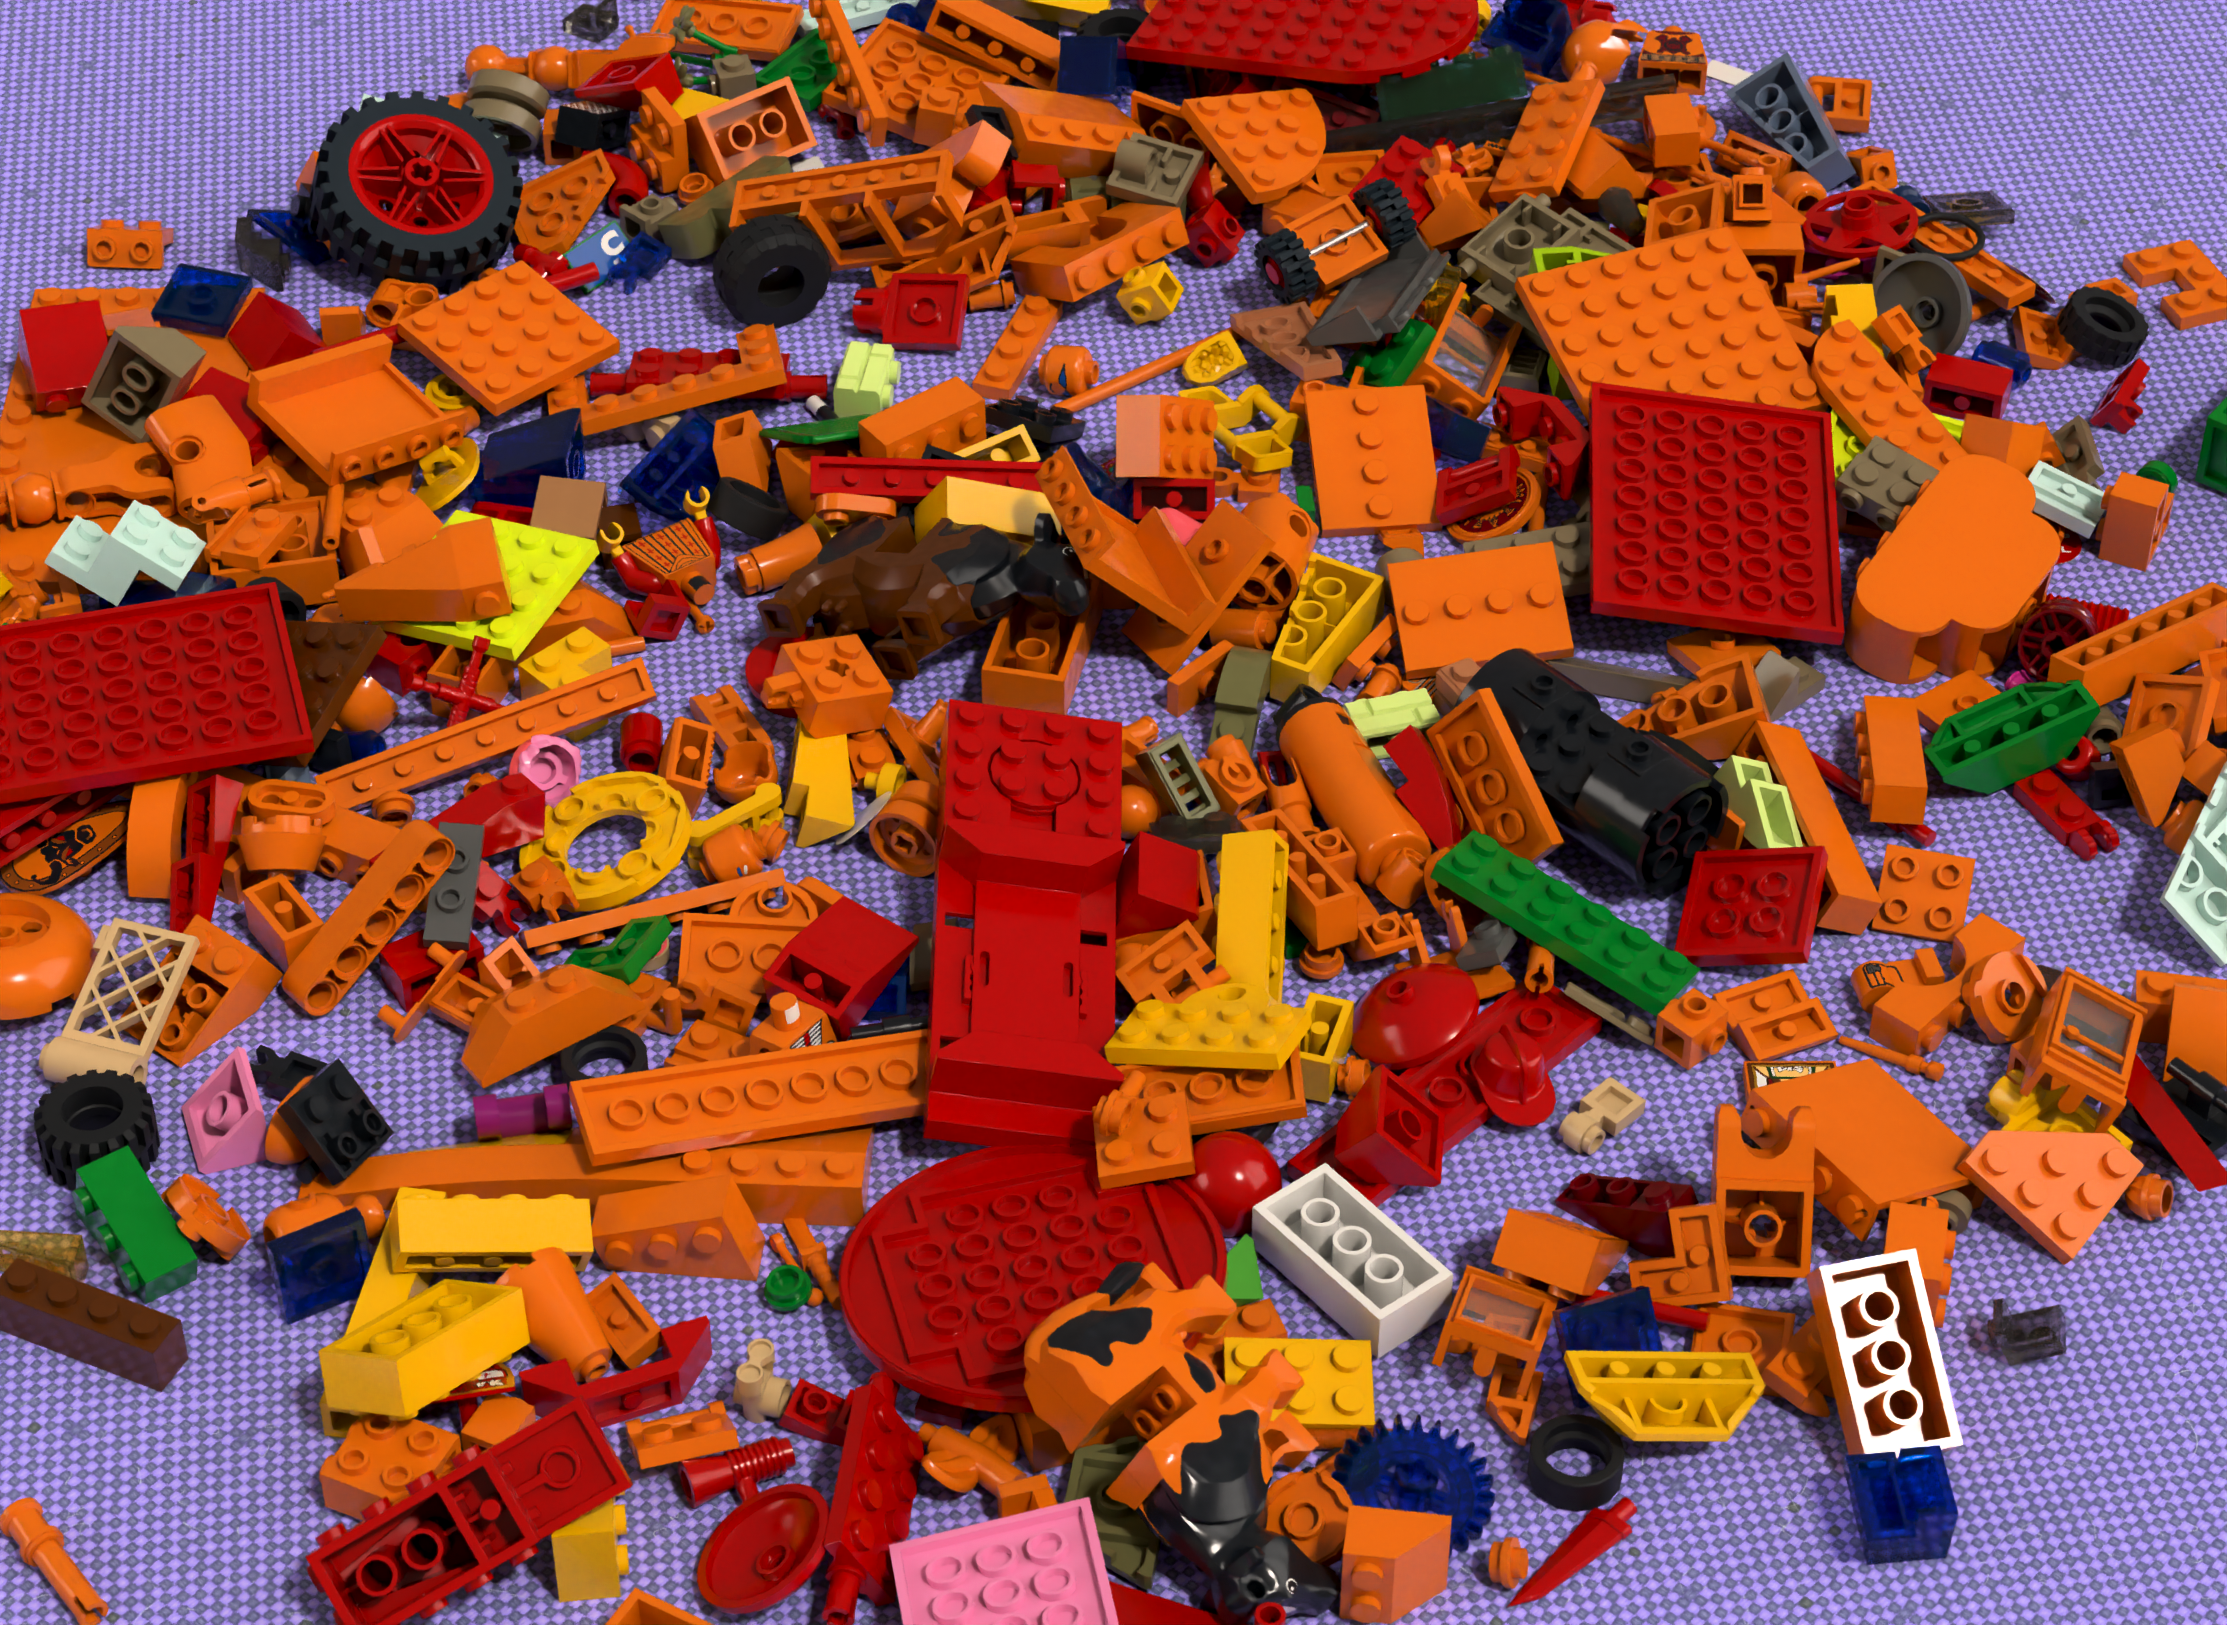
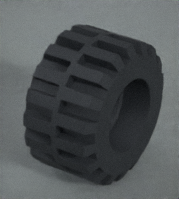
M1114 8L1111 10H1101L1099 13H1093L1087 16V19L1082 20L1076 32L1078 50L1077 73L1079 78L1083 82H1087V85L1091 88H1098L1101 92H1112L1113 94H1131L1135 90L1145 91L1150 89V86L1160 83V79L1164 78L1166 74V63L1127 59L1126 44L1149 13L1132 8Z
M97 1070L86 1071L87 1074L78 1076L73 1074L67 1077L66 1082L55 1083L50 1087L51 1093L43 1094L39 1099L40 1107L35 1108L33 1115L35 1132L44 1169L47 1175H52L53 1181L58 1185L67 1184L68 1190H75L76 1169L127 1145L145 1173L151 1168L150 1162L156 1161L159 1155L160 1137L150 1093H147L146 1086L141 1081L135 1082L134 1077L127 1073L118 1076L115 1070H106L104 1073H97Z

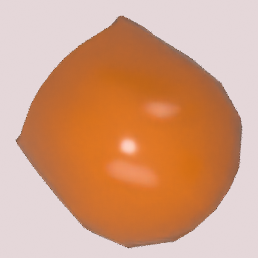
M1595 19L1580 25L1567 37L1561 50L1560 63L1564 75L1569 81L1575 64L1578 61L1582 63L1583 60H1586L1597 67L1598 73L1594 79L1600 78L1604 86L1615 82L1622 64L1631 54L1629 42H1643V38L1637 35V32L1648 33V30L1629 19L1618 23Z

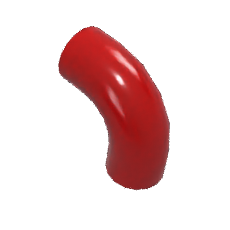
M584 150L581 157L593 151ZM603 151L616 179L609 189L611 192L608 204L613 213L620 217L619 206L624 203L632 206L648 196L649 180L635 161L621 154Z

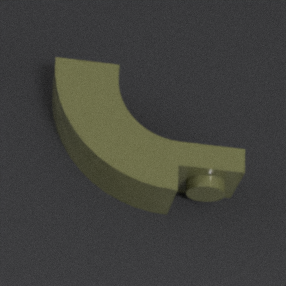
M1242 646L1232 647L1226 658L1216 692V711L1208 747L1218 738L1232 734L1236 739L1243 740L1252 759L1263 703L1266 695H1270L1271 657L1274 651Z

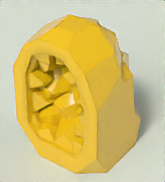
M1227 330L1197 346L1184 361L1181 373L1188 383L1195 386H1216L1249 368L1234 338Z

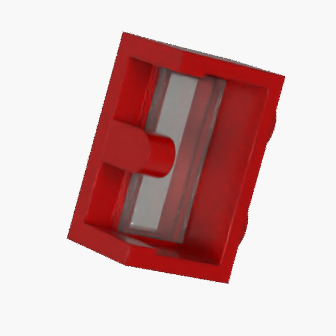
M1012 160L1008 199L1014 217L1057 209L1058 200H1064L1065 178L1059 177L1057 165L1023 164Z

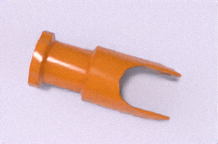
M268 465L262 467L260 473L243 479L236 476L211 486L209 490L197 493L191 499L192 508L188 511V519L193 524L201 525L213 520L231 518L241 506H248L249 512L251 506L267 500L280 501L283 498V491L277 473ZM202 499V500H204L205 502L202 503V504H199V503H198V500ZM199 513L202 517L198 519L194 514Z
M1290 757V766L1295 782L1286 786H1276L1268 777L1264 764L1261 765L1262 782L1268 787L1266 794L1272 810L1280 808L1305 837L1321 832L1320 828L1315 827L1310 815L1312 805L1294 759Z

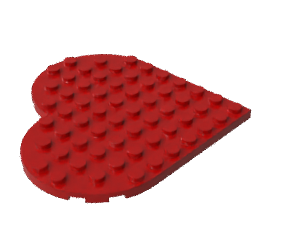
M1159 0L1126 44L1127 59L1330 83H1380L1379 76L1400 73V76L1404 79L1431 70L1430 63L1441 58L1450 61L1471 43L1477 33L1479 9L1477 0Z

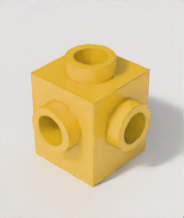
M1161 261L1143 268L1137 266L1129 270L1123 277V283L1116 295V299L1135 324L1139 325L1151 320L1154 322L1160 321L1167 315L1172 314L1184 291V287L1166 263Z

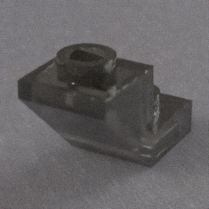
M252 217L237 218L235 245L241 271L272 290L283 292L286 276L292 275V263L290 253H283L281 238L263 239L261 231L255 232Z

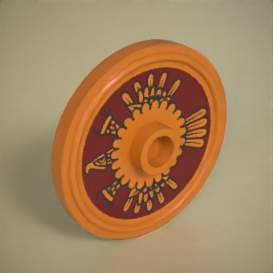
M1518 467L1515 501L1473 515L1465 520L1448 524L1446 527L1453 539L1460 544L1511 535L1523 527L1535 513L1541 498L1540 485L1529 470Z

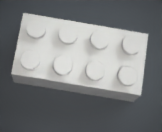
M1327 1163L1322 1164L1253 1206L1252 1239H1254L1255 1250L1356 1340H1371V1354L1377 1359L1449 1314L1452 1299L1453 1273Z

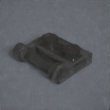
M1219 811L1207 813L1204 815V818L1186 819L1183 816L1172 815L1161 818L1160 822L1149 823V834L1197 851L1202 849L1204 855L1217 854L1221 851L1222 834L1246 832L1245 829L1241 828L1236 815Z

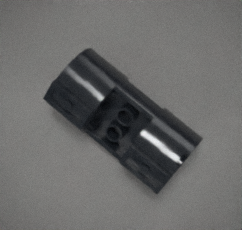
M1515 648L1505 651L1487 662L1468 682L1454 708L1478 689L1491 688L1555 824L1571 834L1580 847L1660 902L1688 885L1695 851L1703 849L1710 835L1718 839L1724 826L1729 804L1726 787L1717 781L1716 778L1656 737L1641 735L1640 733L1635 734L1601 711L1600 703L1595 695L1531 651Z

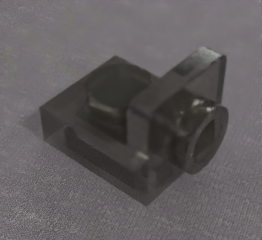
M604 0L596 7L583 3L562 20L563 32L599 44L619 28L617 0Z

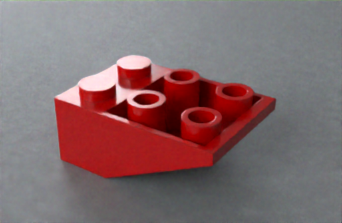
M843 895L791 939L762 976L767 1001L769 1003L770 999L778 993H792L798 1000L823 1010L829 1018L837 1041H847L850 1036L849 1028L858 1026L918 944L919 936Z

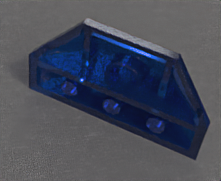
M691 408L618 485V493L629 503H635L636 509L640 510L648 518L671 524L686 518L695 522V516L688 514L684 510L683 500L688 490L693 502L702 503L699 497L700 486L707 488L711 497L720 479L713 451L715 426Z

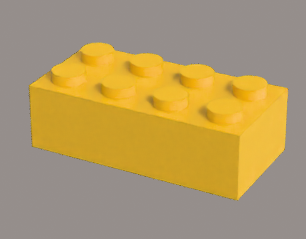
M443 1279L322 1348L318 1353L327 1406L349 1410L352 1415L374 1413L388 1415V1418L393 1421L411 1419L418 1415L419 1409L433 1401L447 1398L451 1390L464 1382L479 1378L481 1372L492 1365L510 1360L512 1353L530 1343L522 1288Z

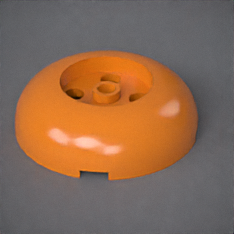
M0 893V1020L22 1019L45 1014L52 1011V1003L67 996L73 1000L78 998L98 952H95L93 949L96 938L87 922L65 904L35 894Z

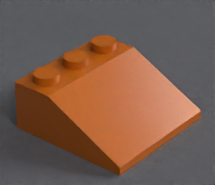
M327 495L259 503L251 506L249 512L253 513L258 509L270 508L278 512L295 514L298 529L260 572L222 565V560L215 559L210 563L213 592L244 587L250 581L261 577H275L302 596L305 605L323 606L338 601L337 597L328 600L321 598L323 592L333 589L334 583L340 581L335 549L328 550L322 544ZM230 518L205 523L207 544Z

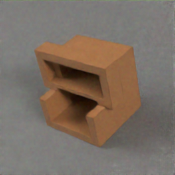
M540 475L530 526L592 539L597 542L596 535L602 507H607L608 503L606 483Z

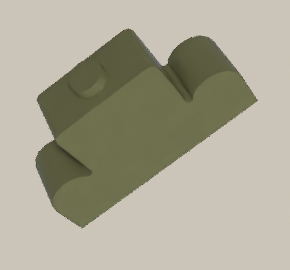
M785 156L761 157L657 224L670 257L675 259H697L718 250L726 237L733 233L729 228L737 181L792 173L793 170L788 158ZM800 212L786 213L784 215L795 217Z

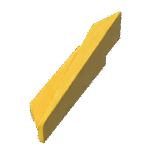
M799 716L795 726L783 807L784 814L800 817L795 845L797 847H808L845 832L855 825L847 734L815 739L807 731Z

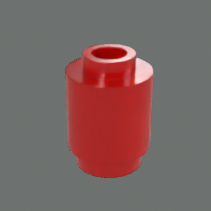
M638 712L630 714L624 718L620 725V759L628 771L654 772L660 763L663 745V725L656 716L650 713Z

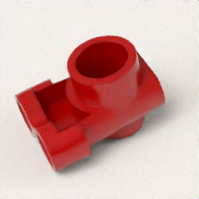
M521 243L515 247L513 252L515 262L524 261L543 278L569 270L570 264L567 259L555 250L545 254L536 247Z

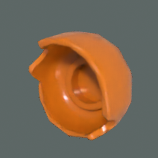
M743 741L727 748L723 753L724 763L720 770L718 768L713 769L714 785L719 797L734 805L755 795L756 788L763 783L771 782L777 784L779 777L771 747L761 741Z

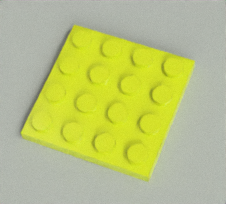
M455 510L441 529L448 525L487 518V516ZM491 517L510 580L513 613L472 622L371 621L372 625H379L384 631L439 644L452 645L469 651H473L472 642L474 636L477 635L491 640L489 649L484 654L516 661L599 555L597 542L592 539Z

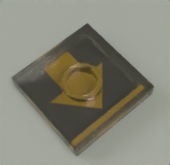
M1992 190L1923 195L1921 197L1929 206L1931 213L1947 212L1959 214L1972 219L1979 226L2015 223V210ZM1937 220L1948 228L1967 227L1954 221Z

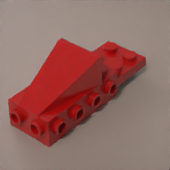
M583 1396L576 1397L484 1451H481L478 1444L467 1448L450 1459L453 1466L439 1477H436L433 1470H430L406 1484L405 1487L409 1492L407 1496L393 1504L385 1496L361 1510L360 1513L364 1521L346 1530L341 1522L315 1537L319 1547L306 1556L310 1564L307 1566V1572L320 1593L326 1592L336 1609L333 1611L336 1624L401 1625L402 1621L416 1613L423 1620L449 1604L445 1596L462 1586L467 1594L476 1590L494 1578L490 1571L507 1560L511 1567L524 1562L539 1552L535 1544L542 1538L632 1487L631 1479Z

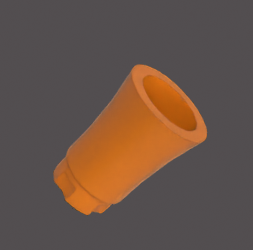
M806 522L779 538L749 549L747 554L734 557V568L738 581L746 595H751L758 591L766 592L783 586L789 580L791 573L808 565L823 547L813 526Z

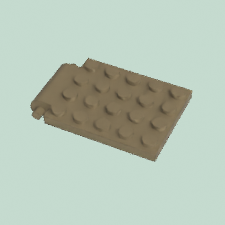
M1523 193L1458 250L1457 259L1460 265L1456 268V272L1462 279L1472 277L1482 284L1472 293L1471 304L1477 308L1482 304L1490 305L1494 310L1492 317L1510 329L1517 321L1520 322L1523 326L1520 335L1549 353L1514 288L1518 277L1528 275L1533 248L1573 246L1610 254L1636 248L1571 207L1561 215L1548 208L1551 205V200L1544 193H1540L1535 199Z

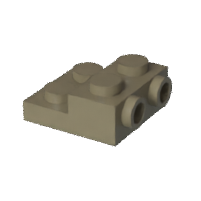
M1875 435L1863 453H1858L1837 480L1835 487L1836 501L1845 509L1857 512L1876 523L1882 530L1893 532L1896 529L1897 519L1906 505L1913 507L1922 484L1926 479L1933 481L1940 471Z

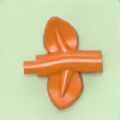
M1010 1413L1000 1414L982 1422L967 1436L947 1425L938 1429L928 1422L923 1424L918 1431L922 1442L928 1446V1454L924 1455L921 1459L922 1466L933 1478L953 1491L966 1493L973 1490L978 1483L997 1497L998 1484L1027 1478L1024 1472L1012 1465L1019 1453L1020 1441L1015 1420Z

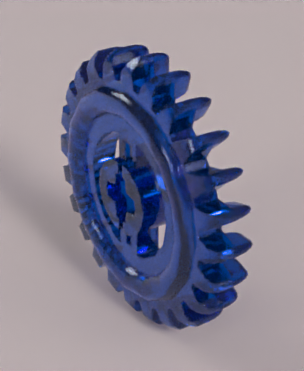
M1400 1414L1395 1416L1392 1431L1390 1432L1386 1429L1381 1418L1375 1421L1373 1437L1364 1426H1361L1358 1429L1356 1441L1351 1438L1345 1440L1343 1453L1336 1455L1334 1460L1336 1470L1331 1474L1333 1479L1344 1486L1355 1506L1387 1509L1379 1500L1378 1491L1388 1495V1501L1393 1510L1421 1513L1431 1511L1439 1515L1452 1516L1449 1559H1451L1452 1548L1458 1552H1465L1468 1550L1469 1540L1481 1538L1483 1526L1491 1521L1492 1512L1489 1508L1494 1505L1496 1496L1493 1491H1489L1493 1485L1494 1476L1492 1474H1482L1487 1464L1486 1457L1469 1462L1475 1450V1442L1472 1441L1463 1448L1457 1449L1459 1429H1455L1445 1439L1440 1438V1419L1435 1422L1428 1433L1423 1432L1420 1414L1415 1417L1410 1430L1405 1429ZM1396 1465L1394 1473L1387 1471V1469ZM1439 1479L1443 1482L1446 1492L1436 1489Z

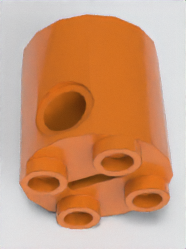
M1278 492L1270 494L1269 497H1262L1249 502L1240 512L1276 542L1232 600L1245 609L1275 612L1286 608L1296 597L1301 578L1306 571L1309 557L1314 550L1319 535V527L1313 522L1308 513L1291 502V499L1286 494Z

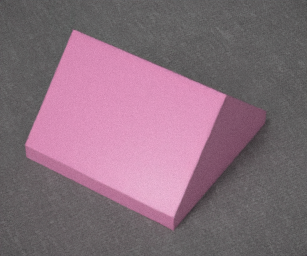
M237 1046L181 1107L198 1171L204 1174L267 1160L265 1155L267 1128L263 1108L246 1050Z

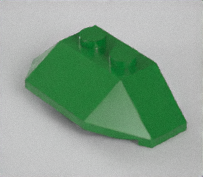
M2067 680L2065 684L2057 682L2022 683L1945 718L1934 734L1931 743L1923 750L1924 756L1944 783L1991 794L2048 768L2063 758L2067 759L2100 713V707L2079 680Z

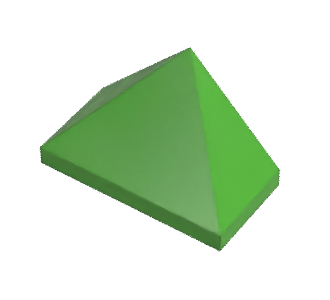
M1245 1234L1227 1253L1228 1279L1226 1293L1236 1303L1237 1307L1264 1299L1254 1239Z

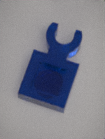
M641 231L618 254L619 264L609 269L608 284L612 286L617 280L626 279L623 283L624 293L626 295L633 293L637 288V279L639 277L650 281L672 259V248Z

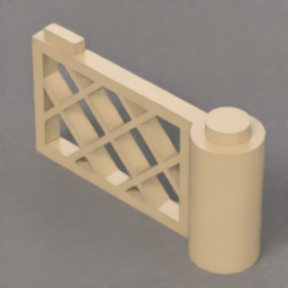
M114 917L111 926L103 924L93 946L94 951L98 952L97 957L61 1036H57L50 1043H46L41 1050L39 1067L43 1070L45 1079L55 1083H64L67 1081V1077L73 1074L81 1076L87 1074L86 1071L97 1070V1073L115 1070L118 1076L127 1073L134 1077L135 1082L141 1081L145 1085L148 1075L149 1058L200 945L198 938ZM122 934L140 937L144 945L120 958L116 952V947ZM170 945L183 947L177 960L160 968L154 953ZM149 956L155 971L131 982L124 968ZM120 971L126 985L101 997L98 987L102 979ZM161 981L164 986L161 998L143 1007L136 993ZM132 996L138 1010L113 1022L107 1007ZM102 1010L108 1025L91 1034L79 1031L85 1018ZM143 1020L147 1030L140 1045L123 1042L119 1032Z

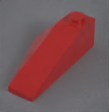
M522 773L507 775L500 780L481 786L429 820L428 823L437 830L439 822L484 825L485 837L482 858L544 838L545 792ZM383 851L369 860V868L374 864V862L383 853Z

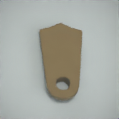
M1572 982L1566 984L1563 989L1564 994L1640 1041L1651 1046L1654 1044L1655 1038L1650 1035L1654 1029L1653 1026L1630 1014L1628 1019H1625L1623 1012L1589 990H1583Z

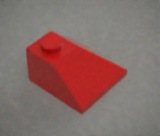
M670 52L611 60L579 86L574 93L578 99L639 112V106H642L641 90L655 86L671 106L684 91Z
M1380 1064L1374 1068L1337 1123L1334 1157L1345 1168L1351 1169L1369 1183L1435 1187L1441 1183L1445 1114L1387 1067Z

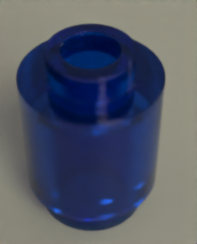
M1996 340L1990 342L1981 341L1975 348L1971 358L1974 361L2014 369L2011 390H2015L2019 385L2026 384L2032 373L2029 354Z

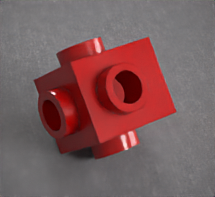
M1218 199L1213 200L1191 214L1184 224L1190 242L1186 245L1206 268L1219 260L1224 264L1232 259L1240 250L1237 244L1246 233L1236 218L1225 209Z

